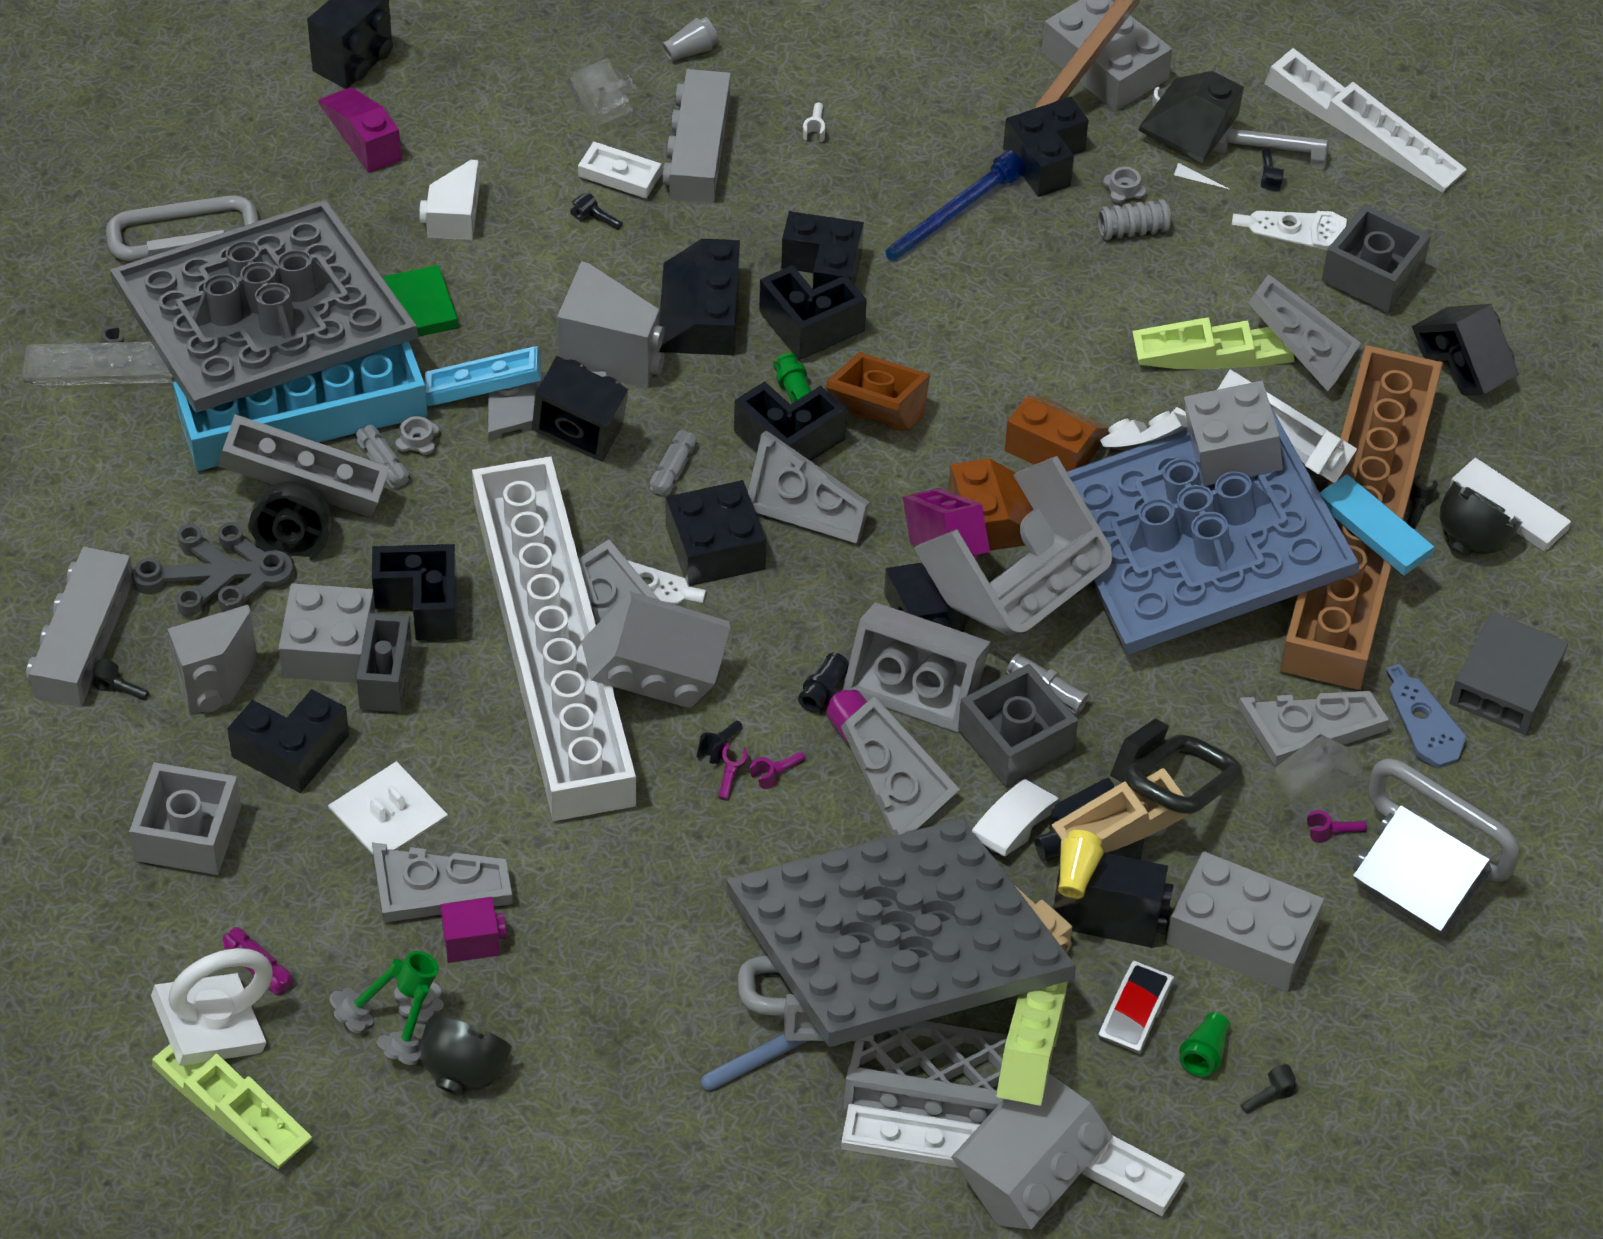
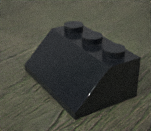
M702 238L663 263L659 326L664 327L665 331L659 352L734 356L740 240Z

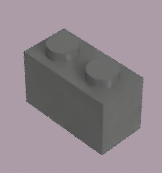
M368 613L357 674L360 709L402 711L412 651L410 616Z

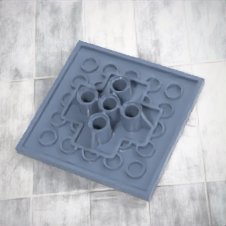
M1273 409L1272 413L1280 436L1283 470L1250 477L1242 472H1227L1216 480V484L1203 486L1188 430L1067 472L1112 550L1111 565L1106 571L1095 578L1092 583L1127 655L1359 573V565L1355 555Z

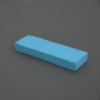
M538 346L426 371L425 390L428 407L541 381V354Z
M1348 474L1320 492L1332 516L1402 575L1405 576L1433 555L1434 546Z

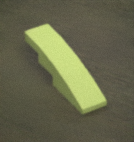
M1209 317L1132 331L1139 365L1203 370L1270 366L1295 362L1292 351L1270 327L1250 330L1248 320L1211 327Z
M169 1044L152 1059V1067L231 1136L277 1169L281 1168L312 1140V1136L250 1076L244 1080L217 1053L207 1062L179 1066Z

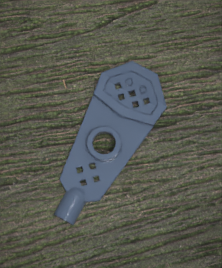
M1400 663L1386 667V671L1393 680L1389 692L1412 741L1411 745L1416 756L1438 769L1457 763L1466 741V735L1419 679L1409 677ZM1423 712L1427 715V718H1417L1413 713Z

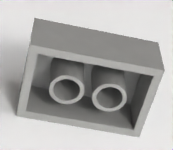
M1079 0L1044 21L1041 52L1064 69L1114 2L1111 0ZM1130 15L1079 83L1114 111H1118L1169 79L1173 48Z
M1203 851L1171 915L1166 944L1288 992L1318 927L1324 898Z

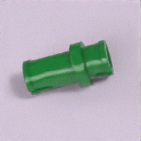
M786 353L777 358L778 362L774 361L773 367L777 371L776 380L779 386L786 390L792 403L812 391L806 380L808 373L804 365L798 363L795 354Z

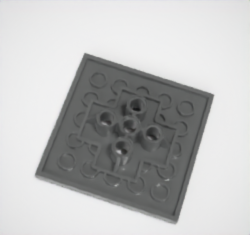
M326 199L110 269L113 284L196 413L418 338L417 325Z
M963 818L949 820L927 828L907 831L900 835L868 841L861 845L838 851H829L815 857L791 861L784 865L748 872L741 876L726 879L727 895L828 1047L1075 979L1076 965Z

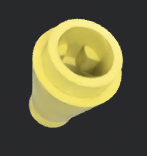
M1071 830L1068 832L1067 838L1061 841L1058 892L1063 896L1073 899H1080L1084 896L1085 889L1104 854L1101 848L1102 840L1096 834L1085 830Z

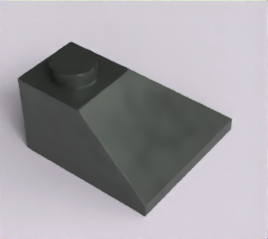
M1214 71L1175 78L1140 124L1138 131L1203 163L1239 115L1244 86Z

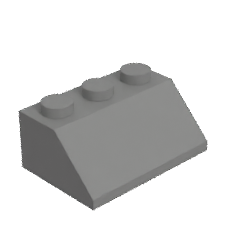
M629 591L583 638L581 643L591 681L691 708L715 685L731 627L729 621Z
M875 602L859 620L843 690H858L867 701L875 696L886 708L959 732L958 723L961 699L977 690L983 675L991 642Z
M1048 1073L1041 1106L1003 1099L951 1158L998 1226L1032 1229L1113 1136L1088 1100Z

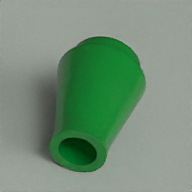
M1217 1012L1208 1013L1203 1022L1180 1045V1063L1190 1074L1206 1077L1219 1069L1226 1035L1230 1028V1022L1224 1015Z

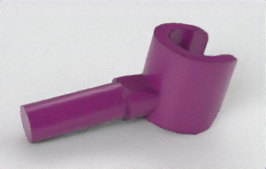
M730 743L722 751V757L726 765L718 798L728 800L737 769L746 763L748 755L744 747L742 759L738 762L730 761L727 758Z
M800 751L775 763L765 757L757 758L750 765L751 777H755L761 772H767V774L758 779L759 786L763 789L771 788L777 781V775L805 761V755Z
M1322 810L1312 811L1307 816V825L1309 827L1323 826L1310 829L1311 839L1318 843L1328 841L1332 834L1366 832L1367 829L1365 821H1331L1329 814Z

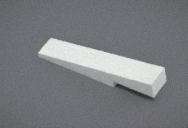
M1294 48L1271 66L1265 85L1440 192L1444 193L1465 174L1467 169L1357 84L1352 82L1346 88Z

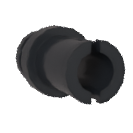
M831 652L826 656L818 671L808 676L803 683V691L798 697L799 704L805 710L811 713H818L823 705L829 704L830 699L836 694V686L847 673L848 660L839 653Z

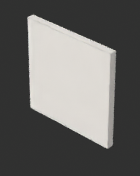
M397 761L328 805V808L372 854V842L387 844V849L398 850L448 817V814Z

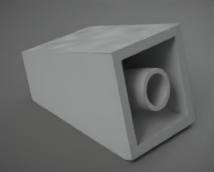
M581 261L557 316L559 357L565 360H576L591 372L606 371V376L615 378L619 382L649 388L653 375L659 376L661 374L665 354L659 352L665 331L664 327L659 326V309L591 264Z

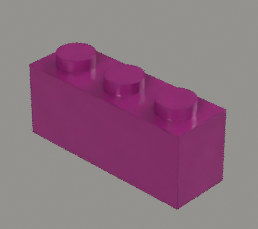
M942 488L902 496L911 544L917 546L957 529L975 560H977V555L990 552L981 503Z

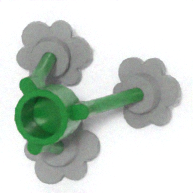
M413 951L406 956L404 961L393 959L389 969L361 995L355 993L351 988H345L342 992L334 991L330 995L329 1000L336 1009L334 1011L335 1018L339 1022H345L348 1029L354 1033H360L365 1027H370L374 1020L369 1014L372 1009L369 1000L393 978H396L397 987L394 990L393 996L395 1001L400 1004V1014L408 1018L403 1031L391 1032L389 1036H379L377 1045L384 1050V1055L388 1058L398 1059L407 1065L417 1064L418 1060H421V1040L412 1035L416 1022L427 1023L429 1017H432L434 1013L440 1012L444 1006L443 1001L439 999L441 988L433 982L439 972L437 961L425 952Z

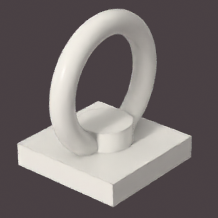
M244 948L219 951L205 956L188 966L179 974L174 982L154 985L151 997L179 1066L207 1062L216 1053L222 1059L263 1052L266 1040L251 1007L265 994L272 980L271 963L263 954ZM235 966L248 967L255 972L253 980L245 989L238 973L205 977L218 970Z

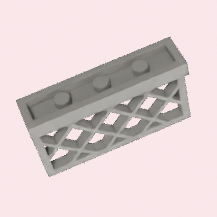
M922 1021L889 1030L888 1032L893 1037L879 1044L874 1040L855 1041L851 1064L848 1067L843 1109H848L849 1104L980 1125L1003 1100V1098L996 1097L997 1090H994L993 1087L999 1083L1002 1058L998 1054L1004 1052L1008 1035ZM920 1035L931 1037L936 1044L920 1051L911 1040ZM962 1043L974 1044L980 1052L965 1059L955 1047ZM901 1045L911 1057L895 1064L886 1052ZM945 1053L955 1064L939 1071L930 1060ZM876 1058L886 1070L877 1071L860 1068V1066ZM989 1060L999 1072L984 1079L973 1067ZM920 1066L930 1077L925 1079L907 1076L904 1073ZM964 1073L974 1085L950 1083L948 1080Z

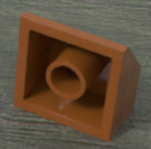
M858 352L827 380L826 389L853 416L862 419L870 418L886 423L889 428L894 430L909 431L924 417L930 374Z
M1026 396L1007 421L1004 451L1034 465L1057 456L1066 472L1089 463L1102 445L1100 440L1110 434L1108 432L1110 427L1043 396Z
M990 458L950 464L948 491L982 504L990 551L1024 546L1025 544L1020 534V525L1023 518L1034 509L1013 476L1016 472Z

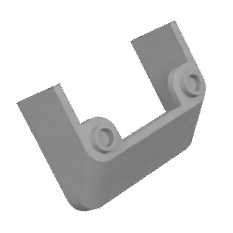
M1057 456L1018 471L1013 475L1034 509L1023 518L1020 525L1021 538L1030 553L992 582H988L957 529L921 543L914 548L944 600L952 609L1008 636L1018 635L1031 629L1106 571L1112 562L1110 544Z

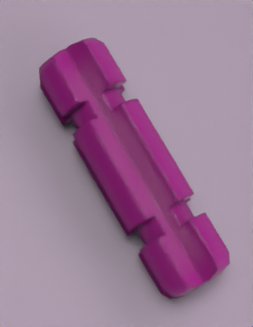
M239 927L232 928L230 932L223 936L224 948L226 950L235 948L251 949L263 954L272 966L273 975L269 989L274 994L282 995L293 984L292 974L284 966L276 965L278 961L255 940L249 941L250 936ZM245 967V968H247L253 975H255L254 970H252L251 968Z

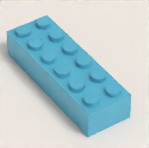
M409 341L198 413L195 412L177 382H173L178 416L196 471L218 466L235 414L315 442L356 434L360 428H365L367 425H373L377 429L402 423L414 416L428 417L425 384Z

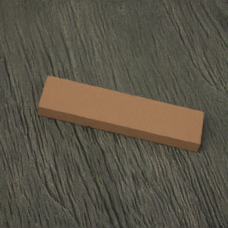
M1116 0L1036 104V108L1069 96L1140 3V0Z

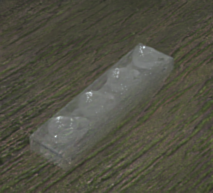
M150 341L27 344L22 374L25 385L35 386L176 382Z

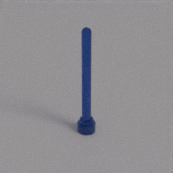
M1011 150L1004 151L993 160L989 173L886 249V257L892 261L897 260L997 184L1013 183L1025 172V167L1020 157Z

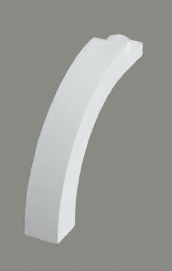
M1229 370L1217 390L1252 382ZM1266 392L1273 411L1301 461L1306 467L1336 483L1357 448Z

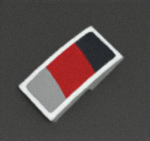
M1133 960L1098 1034L1099 1038L1141 1054L1155 1018H1158L1174 976Z

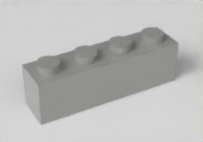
M686 69L684 84L678 83L676 106H680V110L674 109L672 115V132H676V136H669L667 158H672L671 163L665 162L663 170V185H669L670 200L714 203L730 102L731 73Z
M236 414L234 415L218 463L219 467L272 485L289 481L307 484L318 491L326 503L367 517H372L389 470V466Z
M83 547L77 562H71L67 572L65 590L63 593L57 594L54 602V616L50 625H44L42 629L40 649L37 656H32L27 665L26 679L31 682L34 698L82 707L95 676L96 663L103 657L134 582L130 555Z

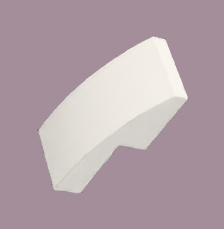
M1167 411L1149 421L1150 427L1147 429L1145 423L1136 420L1130 421L1127 418L1112 425L1108 429L1110 434L1100 441L1103 447L1131 450L1188 430L1187 420L1184 415L1175 412L1170 414Z
M1024 779L1005 793L985 813L972 829V832L976 834L982 844L986 845L989 850L1006 856L1029 841L1032 827L1051 815L1052 808L1058 803L1059 798Z

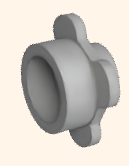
M1131 167L1116 168L1111 174L1104 177L1103 184L1110 189V198L1114 202L1122 203L1131 198L1141 199L1146 194V188L1140 185L1141 176L1139 172Z
M420 416L410 417L401 423V437L395 442L396 448L399 451H419L423 455L434 451L433 439L439 434V428L436 424Z

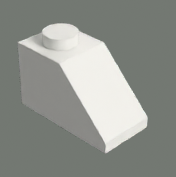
M469 160L429 185L427 200H421L420 223H426L427 238L473 240L480 187L478 160Z

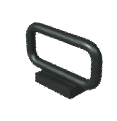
M1155 718L1124 739L1111 771V777L1122 783L1126 781L1135 792L1160 806L1183 814H1192L1200 811L1240 780L1243 770L1240 763L1233 756L1203 740L1188 735H1174L1166 740L1165 736L1169 725ZM1179 751L1191 753L1223 770L1222 773L1189 797L1173 793L1144 777Z

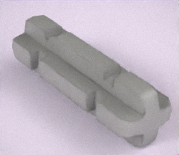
M367 425L365 428H360L356 433L358 437L357 442L364 451H368L366 455L369 459L389 466L385 480L388 485L393 489L407 485L409 482V472L402 463L398 462L399 458L385 439L379 438L381 434L376 427Z
M680 430L676 433L672 440L674 444L669 446L657 467L659 471H656L650 480V491L653 494L666 497L671 493L674 487L672 482L678 480L689 460L687 455L690 456L696 447V436L694 433H688L685 430Z

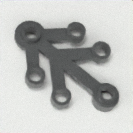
M228 522L223 524L218 530L220 545L224 549L235 550L248 560L234 562L203 540L202 531L198 526L188 524L178 530L179 547L183 551L194 553L206 563L163 566L156 559L145 558L137 563L132 574L135 588L143 594L158 593L166 586L167 582L206 580L196 589L185 588L177 594L179 612L185 616H193L198 614L202 610L203 604L217 593L219 607L223 612L244 606V602L263 586L276 588L285 584L292 575L293 564L291 558L284 552L277 550L264 552L260 548H256L253 543L243 537V530L239 524ZM230 534L236 535V536L233 537V538H227V537H226L227 535H230ZM190 536L196 537V538H194V539H192V540H186V539H185V538L190 537ZM235 578H247L238 587L226 586ZM228 598H236L232 602L225 601ZM187 600H194V601H195L194 603H191V604H185V603H184V602H186Z

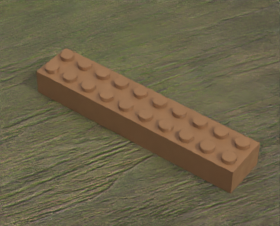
M1366 345L1341 434V439L1357 448L1338 480L1348 474L1393 513L1404 520L1443 362ZM1329 480L1328 486L1333 484V482ZM1334 518L1358 561L1359 573L1298 594L1285 642L1280 671L1361 690L1392 565Z

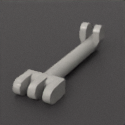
M1232 123L1212 150L1213 152L1225 154L1228 143L1307 152L1311 153V167L1323 170L1329 155L1330 145L1329 140L1233 129Z

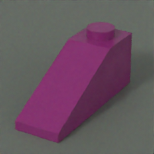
M352 87L318 99L321 108L368 173L402 160L399 128L383 106Z

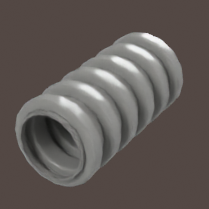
M1159 199L1156 204L1153 201H1147L1145 205L1141 202H1136L1134 207L1129 203L1124 204L1122 208L1119 205H1113L1110 210L1107 206H1103L1098 213V226L1100 234L1105 240L1112 239V236H1115L1116 239H1121L1124 234L1128 238L1133 237L1135 233L1139 236H1144L1147 231L1151 235L1156 234L1158 230L1161 233H1167L1171 226V214L1168 204L1163 199Z

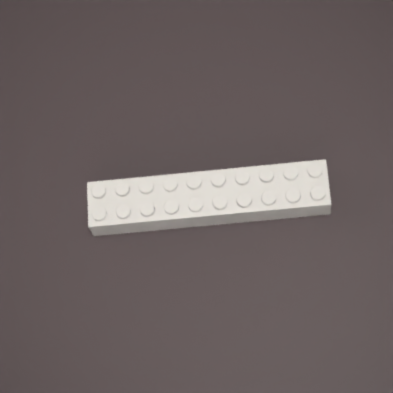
M552 457L473 469L474 503L552 820L558 821L635 807L636 775L613 688L609 685L591 681L581 643L583 638L596 624Z

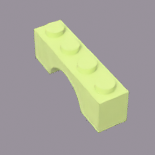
M1068 981L1018 996L1004 1048L996 1097L1042 1105L1053 1047H1056Z

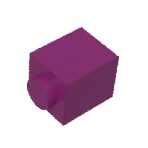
M492 897L440 904L448 963L500 956L499 939L507 938L504 914H495Z

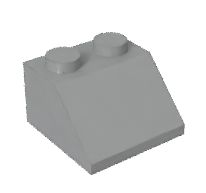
M249 605L167 629L175 678L190 716L200 712H213L223 705L230 704L258 661Z

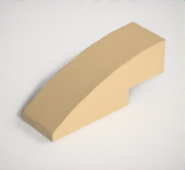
M1164 768L1147 777L1148 780L1161 787L1184 796ZM1124 781L1052 824V827L1061 841L1067 838L1068 832L1071 830H1085L1094 833L1101 838V848L1106 853L1142 840L1190 814L1178 813L1164 808L1135 792Z

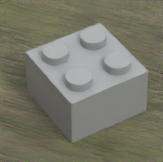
M1263 380L1184 397L1187 429L1203 486L1216 484V480L1227 472H1242L1250 477L1283 470L1280 436Z
M291 583L278 648L282 678L357 683L368 613H375L373 589Z
M154 762L129 830L134 860L218 875L241 809L237 776Z

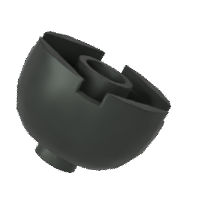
M296 481L280 482L265 489L258 497L252 508L248 529L249 534L251 532L256 540L254 544L256 548H260L264 552L277 550L284 552L289 557L310 556L309 560L317 557L326 547L331 528V516L328 504L318 491L307 484ZM301 539L303 540V543H300L292 548H290L287 545L296 543Z
M1454 481L1442 501L1439 516L1442 528L1452 537L1448 544L1468 556L1472 550L1486 554L1496 552L1505 547L1515 536L1523 522L1515 515L1511 522H1509L1511 517L1504 514L1506 509L1469 487H1466L1463 493L1460 492L1462 489L1461 484Z
M432 1015V1017H429L423 1031L420 1050L421 1061L429 1073L438 1078L436 1087L455 1095H461L463 1088L479 1090L490 1086L503 1071L512 1045L486 1031L485 1035L472 1030V1025L445 1016Z

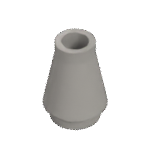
M707 17L700 20L695 18L669 40L663 42L662 46L669 60L674 62L681 58L712 51L713 46L719 43L715 28Z

